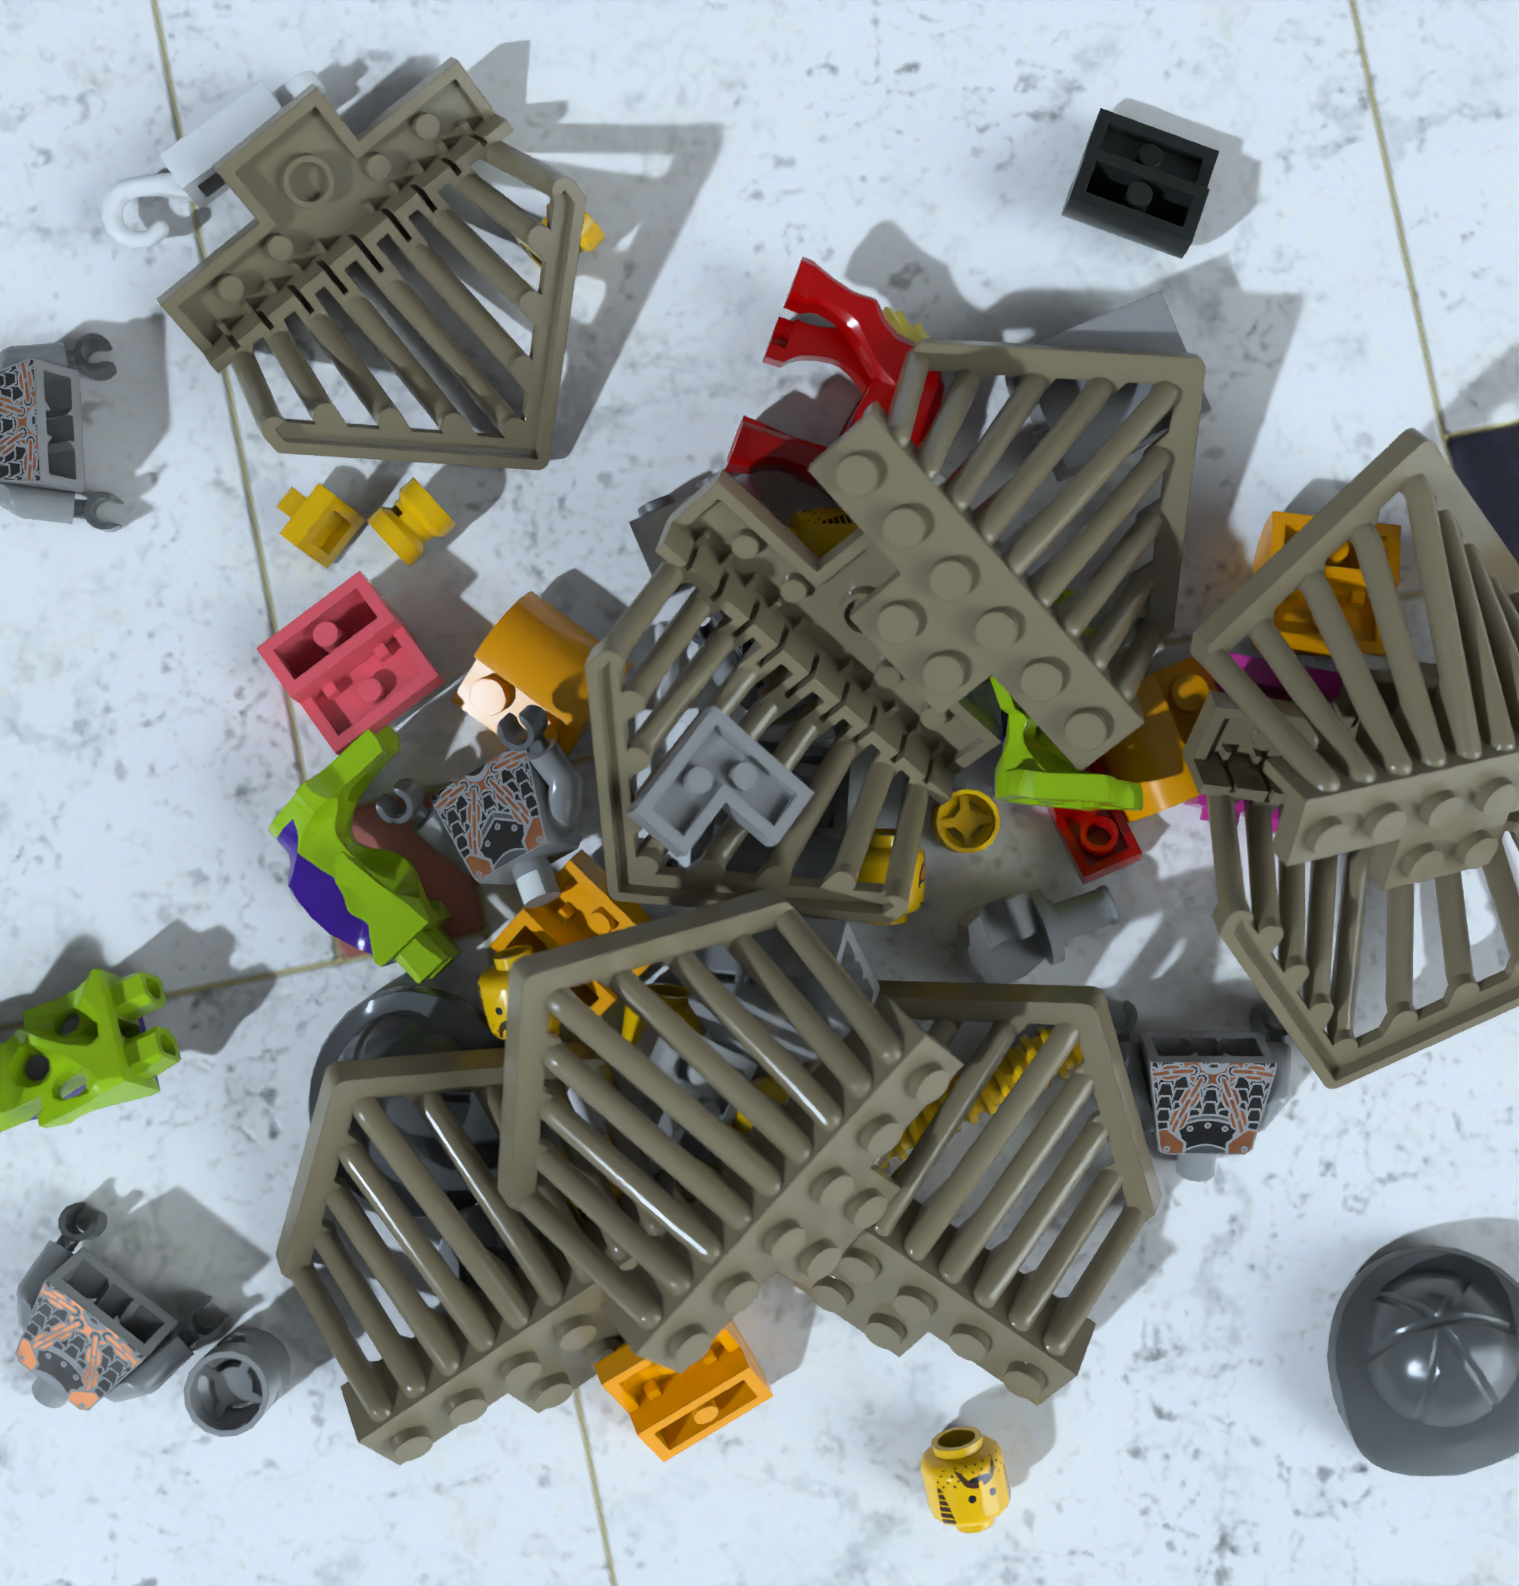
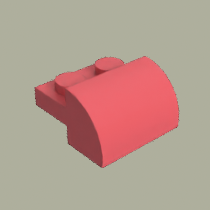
M358 571L256 648L289 696L301 704L337 755L346 750L367 729H371L377 734L446 682L417 643L418 639L406 623L361 571Z

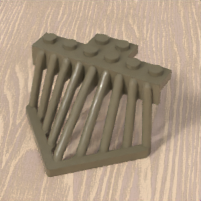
M450 57L355 136L318 87L311 84L212 165L255 218L159 296L157 301L200 349L217 373H220L231 364L257 427L277 453L542 470L549 463L587 198L572 178L501 141L514 129L505 118L494 112L463 66L453 57ZM480 158L549 196L551 200L547 227L486 182L470 166ZM450 185L525 243L542 260L538 292L456 214L438 194L439 191L445 186ZM417 210L533 324L529 356L434 252L408 218ZM387 236L523 389L524 399L521 418L382 252L376 243L383 237ZM354 261L360 265L501 434L476 433L347 274L345 269ZM324 286L440 430L409 427L401 412L315 296V293ZM295 311L377 425L352 424L344 421L299 349L284 321L292 312ZM262 337L313 421L285 419L281 415L254 354L253 345Z
M922 338L905 355L888 414L875 400L865 409L863 417L810 464L808 471L897 569L892 576L851 609L849 618L939 716L989 676L993 675L1079 772L1145 723L1141 701L1136 696V693L1160 640L1171 633L1174 627L1206 372L1205 364L1200 356L1193 353ZM929 371L956 372L925 438L916 447L910 440L927 373ZM990 374L1021 376L1018 385L971 454L946 480L939 472L977 389ZM1056 378L1087 380L1084 389L1009 481L977 508L972 510L969 507L970 503L1046 389ZM1126 383L1153 384L1150 393L1052 502L1001 543L998 537L1106 404L1108 398ZM1171 409L1168 430L1144 450L1141 460L1067 546L1030 576L1026 570ZM1163 474L1160 498L1137 513L1135 522L1085 586L1056 605L1054 601ZM1155 538L1153 560L1132 572L1129 576L1128 584L1101 627L1083 636L1082 632ZM1148 600L1146 617L1143 619L1139 617L1136 621V634L1121 665L1110 666V661Z
M1408 428L1194 631L1190 646V654L1207 670L1281 755L1280 757L1266 759L1263 767V772L1286 794L1271 847L1272 852L1288 867L1376 845L1367 875L1383 891L1490 864L1492 857L1498 849V841L1509 813L1519 811V564L1435 443L1415 428ZM1398 492L1403 494L1406 499L1439 675V683L1432 704L1383 541L1375 528L1380 509ZM1347 540L1353 544L1399 697L1393 720L1330 583L1324 576L1326 560ZM1296 588L1302 592L1359 717L1355 740L1273 623L1275 608ZM1245 636H1248L1253 641L1318 736V748L1313 749L1228 654Z
M722 468L668 517L655 550L664 558V561L606 638L591 650L585 664L608 894L612 899L620 902L698 908L772 887L802 917L890 924L904 915L908 909L929 795L941 806L951 800L954 776L1002 743L1003 726L968 694L939 716L849 618L852 608L897 571L894 565L859 527L820 559ZM692 583L695 589L624 685L623 668L630 651L679 584ZM722 610L725 613L724 617L629 741L627 720L645 709L648 699L706 617ZM751 638L755 639L754 643L634 795L632 776L650 765L656 750L727 655ZM780 664H783L782 670L737 725L757 742L777 718L813 691L815 694L772 753L773 757L792 772L813 741L840 720L845 719L808 785L814 792V795L779 843L774 846L767 863L756 874L725 871L728 862L749 834L730 815L707 845L703 855L688 867L660 866L662 859L669 850L650 834L646 836L638 848L637 833L643 828L626 815L625 812L705 708L715 705L729 717L755 684ZM872 743L876 747V751L833 868L822 879L792 877L791 872L853 759ZM902 770L907 777L885 883L857 882L893 777Z
M1362 654L1393 720L1399 697L1387 657ZM1419 662L1432 704L1439 683L1437 664ZM1343 684L1332 708L1355 740L1359 717ZM1209 691L1182 754L1198 793L1207 796L1218 904L1212 917L1219 935L1324 1086L1329 1089L1342 1087L1518 1007L1519 893L1502 843L1504 832L1509 831L1519 851V811L1509 813L1498 841V849L1492 857L1490 864L1482 866L1510 955L1505 969L1483 980L1476 981L1473 975L1461 871L1436 877L1434 879L1448 987L1443 998L1415 1010L1413 1006L1415 883L1388 889L1385 994L1388 1012L1378 1028L1355 1038L1353 1026L1369 884L1367 872L1376 845L1345 853L1331 979L1338 854L1311 861L1305 946V862L1286 867L1278 858L1277 893L1275 857L1271 850L1273 844L1271 815L1278 808L1279 823L1286 794L1263 772V767L1266 759L1280 757L1281 755L1227 693ZM1269 698L1313 749L1318 748L1319 738L1293 701ZM1242 799L1244 803L1251 910L1245 897L1235 805ZM1277 945H1278V960L1276 959V957H1275L1274 954L1272 953V952L1274 951V949L1276 948ZM1302 984H1303V997L1301 996V994H1300L1299 991H1298L1299 988L1302 986Z
M769 887L524 956L513 962L509 970L497 1190L510 1208L521 1212L608 1295V1298L601 1304V1307L635 1355L682 1374L691 1364L699 1361L708 1352L712 1340L732 1318L754 1302L758 1296L759 1289L775 1271L811 1289L819 1279L826 1277L837 1267L841 1255L866 1228L871 1227L881 1219L888 1203L902 1188L885 1170L874 1163L880 1156L887 1154L897 1145L902 1132L929 1103L937 1100L946 1091L950 1079L964 1064L947 1047L917 1025L886 994H883L872 1005L800 913L779 892ZM772 928L779 930L849 1019L851 1030L842 1040L755 941L751 934ZM722 944L814 1050L821 1061L820 1065L810 1074L692 952ZM662 961L790 1095L789 1099L781 1105L757 1090L638 978L632 970ZM596 980L610 989L751 1122L759 1132L750 1139L717 1119L577 998L569 988ZM549 1011L728 1166L720 1173L694 1158L566 1047L557 1035L547 1030ZM545 1066L698 1199L693 1204L669 1195L569 1107L554 1089L543 1086ZM541 1119L668 1232L662 1237L649 1235L558 1152L551 1141L540 1138ZM537 1170L636 1260L638 1265L634 1269L623 1271L552 1205L536 1187Z
M877 980L880 985L877 1001L883 994H886L911 1019L934 1020L928 1033L947 1048L951 1045L963 1021L994 1023L908 1158L891 1175L902 1189L888 1203L881 1219L871 1227L866 1228L841 1255L837 1267L829 1275L819 1279L811 1289L796 1281L794 1285L811 1296L819 1307L837 1314L862 1331L873 1344L891 1351L898 1357H901L925 1334L930 1332L949 1345L955 1354L974 1362L1003 1382L1013 1394L1026 1398L1038 1406L1078 1376L1096 1323L1087 1318L1145 1222L1156 1214L1162 1197L1105 994L1102 990L1093 986ZM1028 1024L1055 1025L1049 1037L950 1177L922 1204L915 1200L916 1193L1003 1060L1015 1038ZM1077 1041H1079L1083 1059L1074 1067L1067 1083L980 1207L958 1228L950 1224L954 1216L1064 1063ZM818 1058L814 1061L803 1062L802 1066L811 1074L820 1065L821 1061ZM1093 1091L1098 1110L1088 1116L1084 1128L1008 1239L989 1251L984 1246ZM753 1125L747 1137L752 1139L759 1130ZM1108 1139L1113 1157L1103 1162L1095 1180L1037 1269L1023 1274L1019 1271L1020 1267ZM889 1152L880 1156L874 1164L881 1168ZM723 1163L719 1172L721 1173L728 1165ZM1122 1186L1126 1200L1122 1212L1069 1296L1058 1298L1052 1293Z
M584 1041L563 1042L577 1057L620 1093L611 1068L604 1058ZM505 1047L345 1060L330 1064L324 1073L275 1255L281 1274L293 1282L348 1379V1382L340 1386L358 1443L398 1465L423 1456L432 1448L433 1443L458 1426L470 1423L481 1417L486 1412L488 1406L507 1393L537 1413L562 1404L571 1396L574 1389L597 1375L594 1367L596 1362L615 1352L621 1344L626 1342L601 1307V1304L608 1298V1295L554 1243L549 1246L531 1232L518 1212L508 1206L497 1190V1180L440 1093L471 1089L478 1098L481 1107L500 1139ZM545 1066L543 1086L554 1089L560 1098L574 1110L561 1080ZM405 1096L417 1106L430 1130L519 1264L517 1268H511L484 1247L382 1109L377 1098ZM353 1114L364 1132L483 1291L477 1293L453 1273L369 1156L359 1134L349 1128ZM602 1116L612 1144L669 1195L687 1202L676 1179L664 1169L653 1175L647 1159L644 1158V1151ZM556 1133L569 1162L649 1235L662 1237L668 1232L627 1194L617 1200L605 1175ZM340 1161L449 1314L444 1315L425 1303L354 1198L347 1180L336 1175ZM537 1170L536 1187L552 1205L623 1271L634 1269L638 1265L636 1260L591 1219L581 1223L569 1209L559 1189ZM327 1205L415 1335L413 1338L402 1336L398 1333L339 1237L335 1224L324 1218ZM315 1248L381 1355L382 1359L379 1361H368L318 1275L312 1260Z

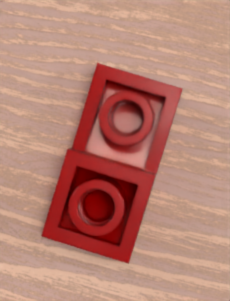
M1099 758L1083 770L1108 775ZM1047 807L1083 885L1141 860L1142 851L1121 810L1094 809V811Z

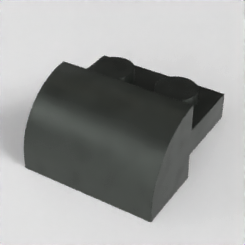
M1100 108L1061 215L1182 259L1192 244L1210 190L1207 187L1219 151Z

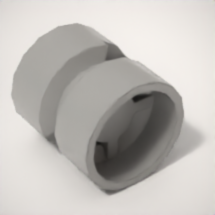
M257 1328L239 1329L225 1336L198 1361L188 1374L184 1386V1403L192 1421L203 1431L219 1437L238 1436L252 1429L287 1388L291 1376L290 1357L283 1343L270 1332Z

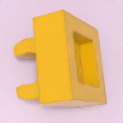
M320 483L317 484L307 498L291 486L276 506L291 518L279 534L327 569L366 520Z

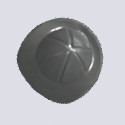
M405 985L393 987L369 996L342 1017L321 1046L309 1087L308 1114L310 1125L325 1070L334 1062L505 1047V1040L495 1037L490 1032L484 1013L459 996L439 989ZM471 1089L440 1092L453 1115L498 1182L500 1139L481 1107L478 1098ZM405 1096L377 1098L382 1109L456 1209L459 1210L465 1206L477 1204L478 1201L421 1116L417 1106ZM353 1114L349 1128L359 1134L365 1150L412 1216L419 1219L428 1218L364 1132ZM340 1161L336 1175L347 1180L353 1194L369 1203Z
M1443 1246L1408 1247L1384 1255L1364 1267L1348 1284L1337 1303L1331 1321L1327 1351L1330 1383L1338 1412L1362 1455L1372 1464L1393 1473L1432 1477L1467 1474L1506 1460L1519 1453V1283L1502 1268L1489 1260L1458 1248Z

